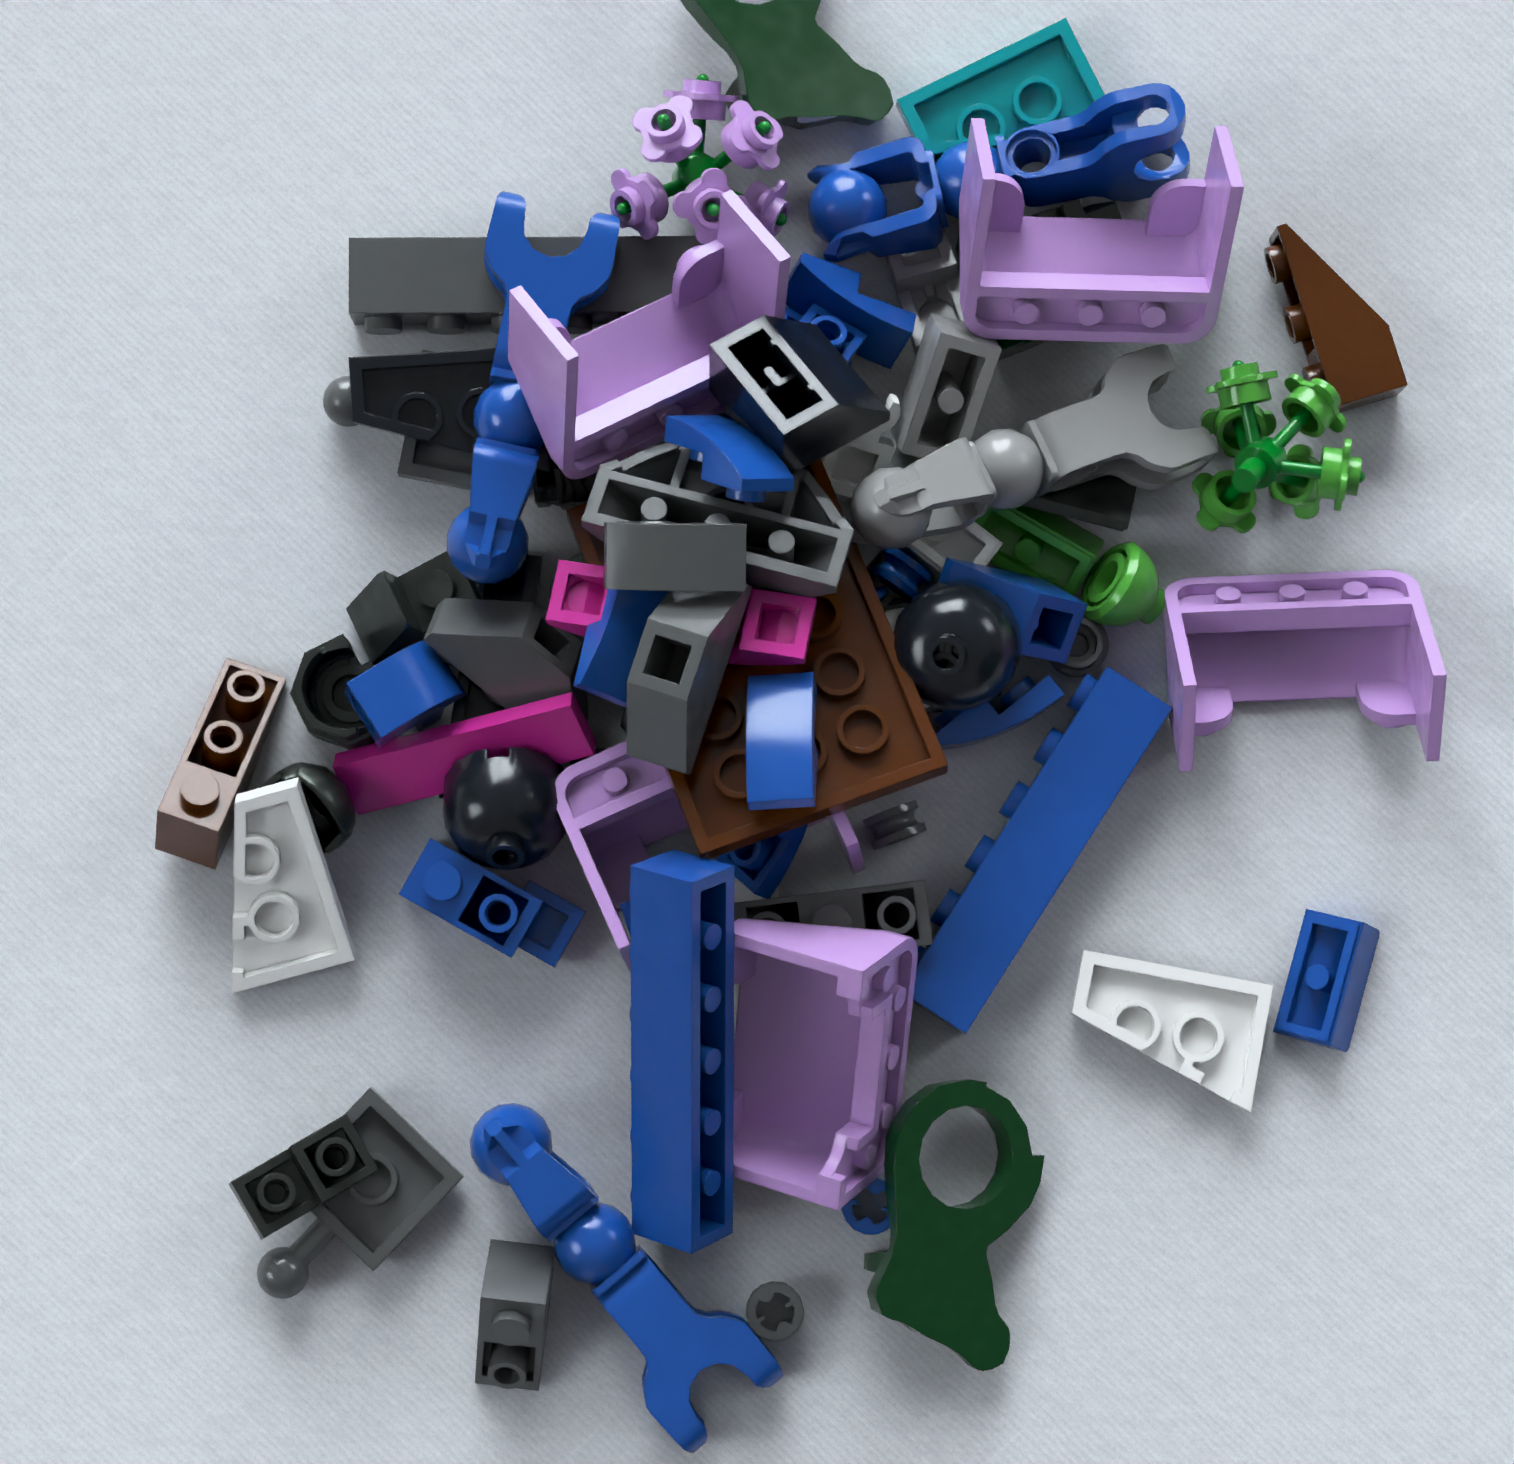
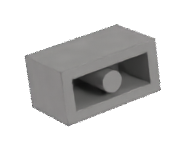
M930 313L900 402L901 411L899 419L891 428L892 435L901 453L923 458L956 439L967 437L968 442L971 441L1002 351L996 339L978 337L967 329L964 322Z

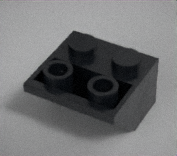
M763 315L709 344V391L736 423L749 429L774 450L791 474L796 473L890 420L889 410L816 324Z

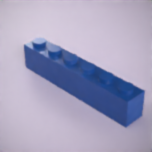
M1108 666L1101 672L1098 679H1095L1088 673L1084 676L1066 705L1076 711L1072 720L1063 733L1054 727L1051 728L1032 758L1041 764L1042 767L1030 786L1018 780L998 812L1008 819L995 840L985 834L983 835L964 865L974 874L961 894L951 888L948 890L930 918L931 922L939 926V929L932 938L933 944L928 945L926 948L923 946L918 947L913 1003L961 1034H966L1172 709L1171 706Z
M672 849L630 866V1141L632 1153V1188L630 1199L632 1203V1230L635 1235L693 1254L733 1233L735 866Z

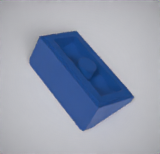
M1306 909L1273 1032L1347 1052L1379 939V930L1364 922Z

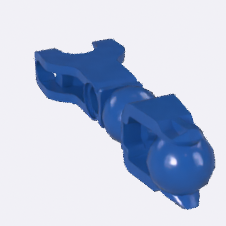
M1150 83L1110 92L1094 101L1086 110L1077 115L1023 128L1013 133L1007 140L1003 139V135L996 136L997 149L990 146L995 173L1007 175L1017 181L1023 192L1024 203L1029 207H1042L1092 196L1104 197L1112 201H1137L1152 197L1160 186L1169 181L1187 179L1190 170L1189 151L1181 138L1186 123L1185 104L1175 89L1163 83ZM1149 108H1160L1166 110L1169 114L1164 122L1160 124L1138 126V118ZM911 136L855 152L847 163L819 165L808 172L807 178L817 185L811 192L808 204V219L814 232L823 241L829 243L823 253L824 259L838 263L866 252H870L876 257L930 250L937 247L943 238V228L949 227L946 213L959 219V198L968 141H963L946 149L935 163L933 151H926L920 139ZM1163 153L1174 161L1167 169L1154 171L1145 167L1142 159L1154 154ZM1032 162L1046 164L1042 170L1037 172L1021 170L1025 165ZM912 180L918 181L915 186V193L918 201L923 205L919 208L887 217V199L880 185Z
M502 191L497 196L484 250V266L492 285L502 294L505 307L490 373V386L480 395L474 408V427L479 438H476L473 450L470 507L465 508L453 520L447 533V553L452 565L465 578L485 584H496L509 579L523 566L528 554L529 536L520 518L534 484L540 456L539 450L545 446L508 360L509 290L521 285L548 319L559 320L567 329L571 317L577 311L591 306L607 291L620 228L618 216L596 213L590 218L588 230L579 248L566 256L548 257L533 249L525 237L524 221L527 206L525 198L519 194Z
M517 1103L497 1105L488 1110L474 1125L470 1138L471 1157L479 1172L492 1182L511 1186L539 1233L549 1242L553 1240L555 1257L562 1270L574 1280L591 1285L593 1295L645 1357L646 1363L642 1374V1387L646 1408L685 1451L695 1453L706 1443L708 1437L704 1420L696 1412L689 1399L690 1386L698 1373L714 1364L733 1365L748 1376L756 1386L768 1388L784 1376L779 1362L742 1316L722 1310L703 1311L694 1308L645 1250L640 1245L636 1247L635 1234L628 1218L614 1206L598 1202L599 1197L586 1179L552 1150L551 1131L542 1116L532 1108Z

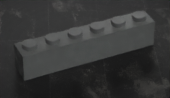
M584 236L526 238L533 249L551 257L566 256L580 247ZM618 236L607 291L594 304L577 311L571 317L567 331L569 334L587 333L592 331V324H607L672 294V280L678 260L690 248L704 244H701L695 236H655L649 240H645L641 236ZM486 237L349 238V315L354 325H364V332L374 335L402 333V325H428L429 333L454 335L465 333L466 325L491 324V332L499 334L505 302L502 294L492 285L484 266Z

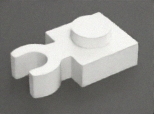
M889 394L886 400L885 407L890 412L889 421L821 458L835 493L852 498L853 491L861 479L879 468H888L895 446L891 438L881 436V434L891 429L899 419L901 407L897 395Z

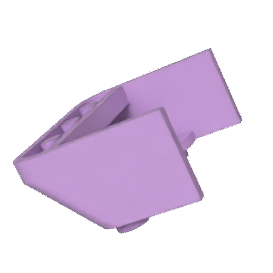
M971 118L959 198L960 305L963 321L967 329L981 338L1008 340L1185 344L1205 337L1213 329L1217 321L1244 190L1228 126L1214 127L1205 178L1176 179L1160 186L1150 199L1146 220L1023 216L1024 197L1017 181L1007 175L995 173L985 120Z
M733 190L721 194L717 239L705 245H697L690 248L678 260L672 280V294L570 340V334L562 323L557 319H548L521 285L509 290L508 360L551 459L567 478H585L598 472L600 464L615 459L621 461L663 441L667 415H717L726 411L709 391V344L763 315L784 319L791 256Z
M1394 570L1191 577L1177 580L1166 588L1164 594V631L1168 705L1172 707L1169 719L1180 771H1193L1195 736L1211 735L1229 725L1233 717V702L1357 698L1362 714L1384 728H1400L1405 725L1416 724L1426 762L1439 761L1447 674L1419 584L1413 577Z
M626 740L567 767L557 777L555 786L558 800L557 812L618 950L631 973V960L629 956L631 942L618 912L622 911L620 904L630 901V866L649 859L645 849L646 846L688 827L665 768L628 756ZM845 811L808 824L807 828L828 819L853 874L865 870L859 841Z

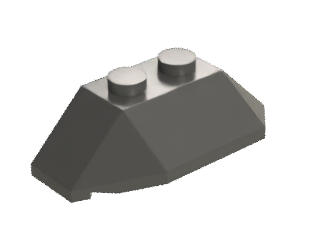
M667 442L640 451L620 462L615 459L600 464L581 519V526L602 542H604V522L747 524L746 584L752 586L753 589L806 597H817L837 592L854 537V529L845 518L841 517L831 499L807 469H801L792 474L795 478L793 491L766 492L764 502H745L727 498L726 487L701 480L702 462L689 459L690 449Z

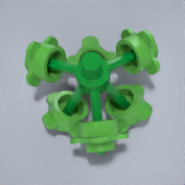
M1237 360L1232 364V367L1220 370V382L1206 387L1207 394L1218 393L1220 406L1217 409H1207L1202 414L1201 426L1217 437V441L1225 455L1235 458V471L1223 470L1214 476L1203 472L1198 474L1193 480L1192 489L1198 495L1200 505L1196 518L1204 529L1215 531L1218 527H1230L1239 533L1249 532L1256 523V517L1251 512L1256 504L1255 489L1268 487L1273 499L1293 506L1295 515L1306 520L1314 518L1319 513V502L1322 498L1334 500V510L1341 511L1345 495L1357 496L1359 483L1365 480V474L1361 471L1362 458L1350 456L1352 439H1344L1343 449L1323 446L1320 461L1313 457L1312 449L1307 445H1294L1287 454L1284 449L1299 431L1310 437H1319L1328 427L1336 433L1342 432L1347 427V420L1338 409L1341 405L1340 395L1331 384L1319 378H1314L1309 382L1297 374H1290L1285 379L1284 384L1291 393L1282 402V410L1289 423L1274 438L1268 436L1276 429L1277 421L1275 415L1270 411H1263L1258 403L1272 399L1268 380L1278 378L1277 371L1260 373L1258 362L1244 364L1242 361Z

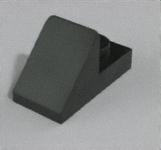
M446 551L399 577L385 570L378 573L350 603L346 610L372 665H376L404 648L422 641L437 605L445 598L483 599L474 581L465 578L452 565Z

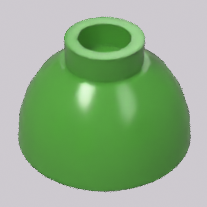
M1132 541L1123 542L1106 551L1089 573L1081 597V601L1088 604L1084 616L1098 624L1112 627L1129 625L1138 620L1144 624H1150L1159 617L1165 607V591L1159 588L1158 573L1148 554Z

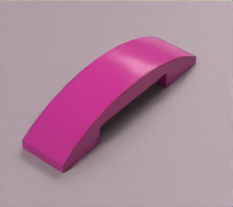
M559 559L546 615L548 625L585 637L587 625L600 621L602 618L608 589L604 588V566ZM752 588L727 664L764 666L805 664L817 606L816 598Z

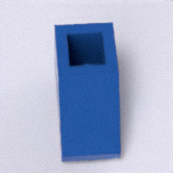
M946 558L938 582L966 580L976 583V586L987 589L993 595L997 594L1008 603L1020 625L1021 655L1066 664L1087 608V603L1042 578Z
M432 838L429 839L399 892V895L510 958L515 954L544 902Z

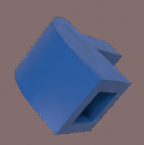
M422 640L393 654L348 681L344 695L378 748L414 726L420 732L441 719L444 708L465 696L466 692L448 664L443 662L436 651Z

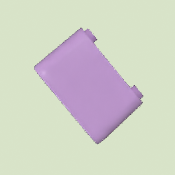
M741 918L734 921V984H740L734 1039V1178L838 1211L884 1172L885 1137L890 1123L902 1106L918 960V947L915 939L886 930Z

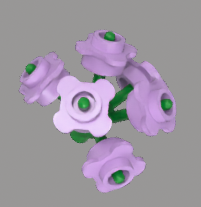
M700 74L696 80L684 79L683 91L664 90L663 97H672L668 104H660L652 109L648 107L642 108L636 112L632 120L635 130L642 134L644 143L641 147V153L647 161L676 163L677 167L672 174L671 182L662 185L658 178L650 173H641L631 177L629 171L625 168L617 169L611 175V183L615 189L610 198L611 214L619 217L620 228L631 227L637 230L645 240L657 236L659 232L657 222L662 221L667 216L669 209L668 198L674 195L673 211L678 217L687 218L695 228V238L704 245L716 240L721 194L733 190L727 185V175L721 169L733 161L738 166L746 169H752L759 165L762 169L771 171L780 163V158L776 151L777 142L783 137V131L779 123L763 111H753L749 103L739 100V96L722 95L721 82L709 81L707 75ZM726 102H735L729 109L733 120L726 124L721 131V143L724 151L713 158L704 153L706 120L725 121ZM780 179L773 188L760 181H754L744 195L733 190L773 237L786 224L790 203L783 199L787 193L788 182Z

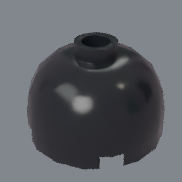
M966 580L938 582L917 593L897 616L893 630L897 660L902 669L914 681L923 704L944 711L974 709L996 698L1012 679L1022 653L1020 625L1008 603L997 594L993 595L987 589L976 586V583ZM946 643L944 651H940L939 644ZM954 647L957 649L959 657L953 652Z
M509 747V757L496 756L488 758L487 748L474 751L456 761L444 779L443 817L445 828L458 850L475 863L501 870H513L531 866L547 858L566 834L565 827L556 809L558 800L555 781L564 768L547 755L523 747Z

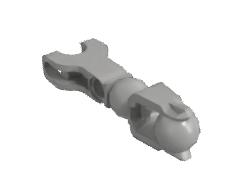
M1165 344L1154 345L1117 357L1105 375L1101 377L1092 389L1087 400L1055 410L1036 420L1025 422L1019 431L1013 429L991 430L974 440V442H968L967 437H962L913 462L904 469L900 467L879 468L864 477L853 491L851 503L852 521L850 523L854 529L852 542L871 544L882 549L904 548L923 537L952 533L964 529L977 518L982 517L989 507L995 510L1016 509L1033 499L1034 496L1039 497L1048 492L1060 491L1106 475L1119 477L1129 485L1146 490L1159 489L1201 471L1218 454L1219 450L1209 430L1205 427L1175 430L1160 423L1151 412L1148 395L1159 391L1164 383H1166L1170 372L1178 368L1168 346Z

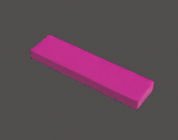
M573 692L397 737L380 748L374 743L336 753L332 768L337 777L345 783L357 815H362L444 794L445 775L456 761L474 751L488 748V758L496 756L509 757V747H523L545 754L560 764L594 755L596 739Z

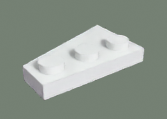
M299 777L236 794L234 802L232 993L354 961L356 950Z
M1087 950L1081 951L1070 1014L1239 1108L1251 1112L1273 985Z

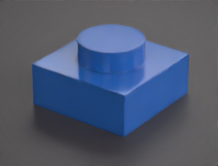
M529 880L524 891L544 902L522 939L519 948L555 968L584 918L586 911Z

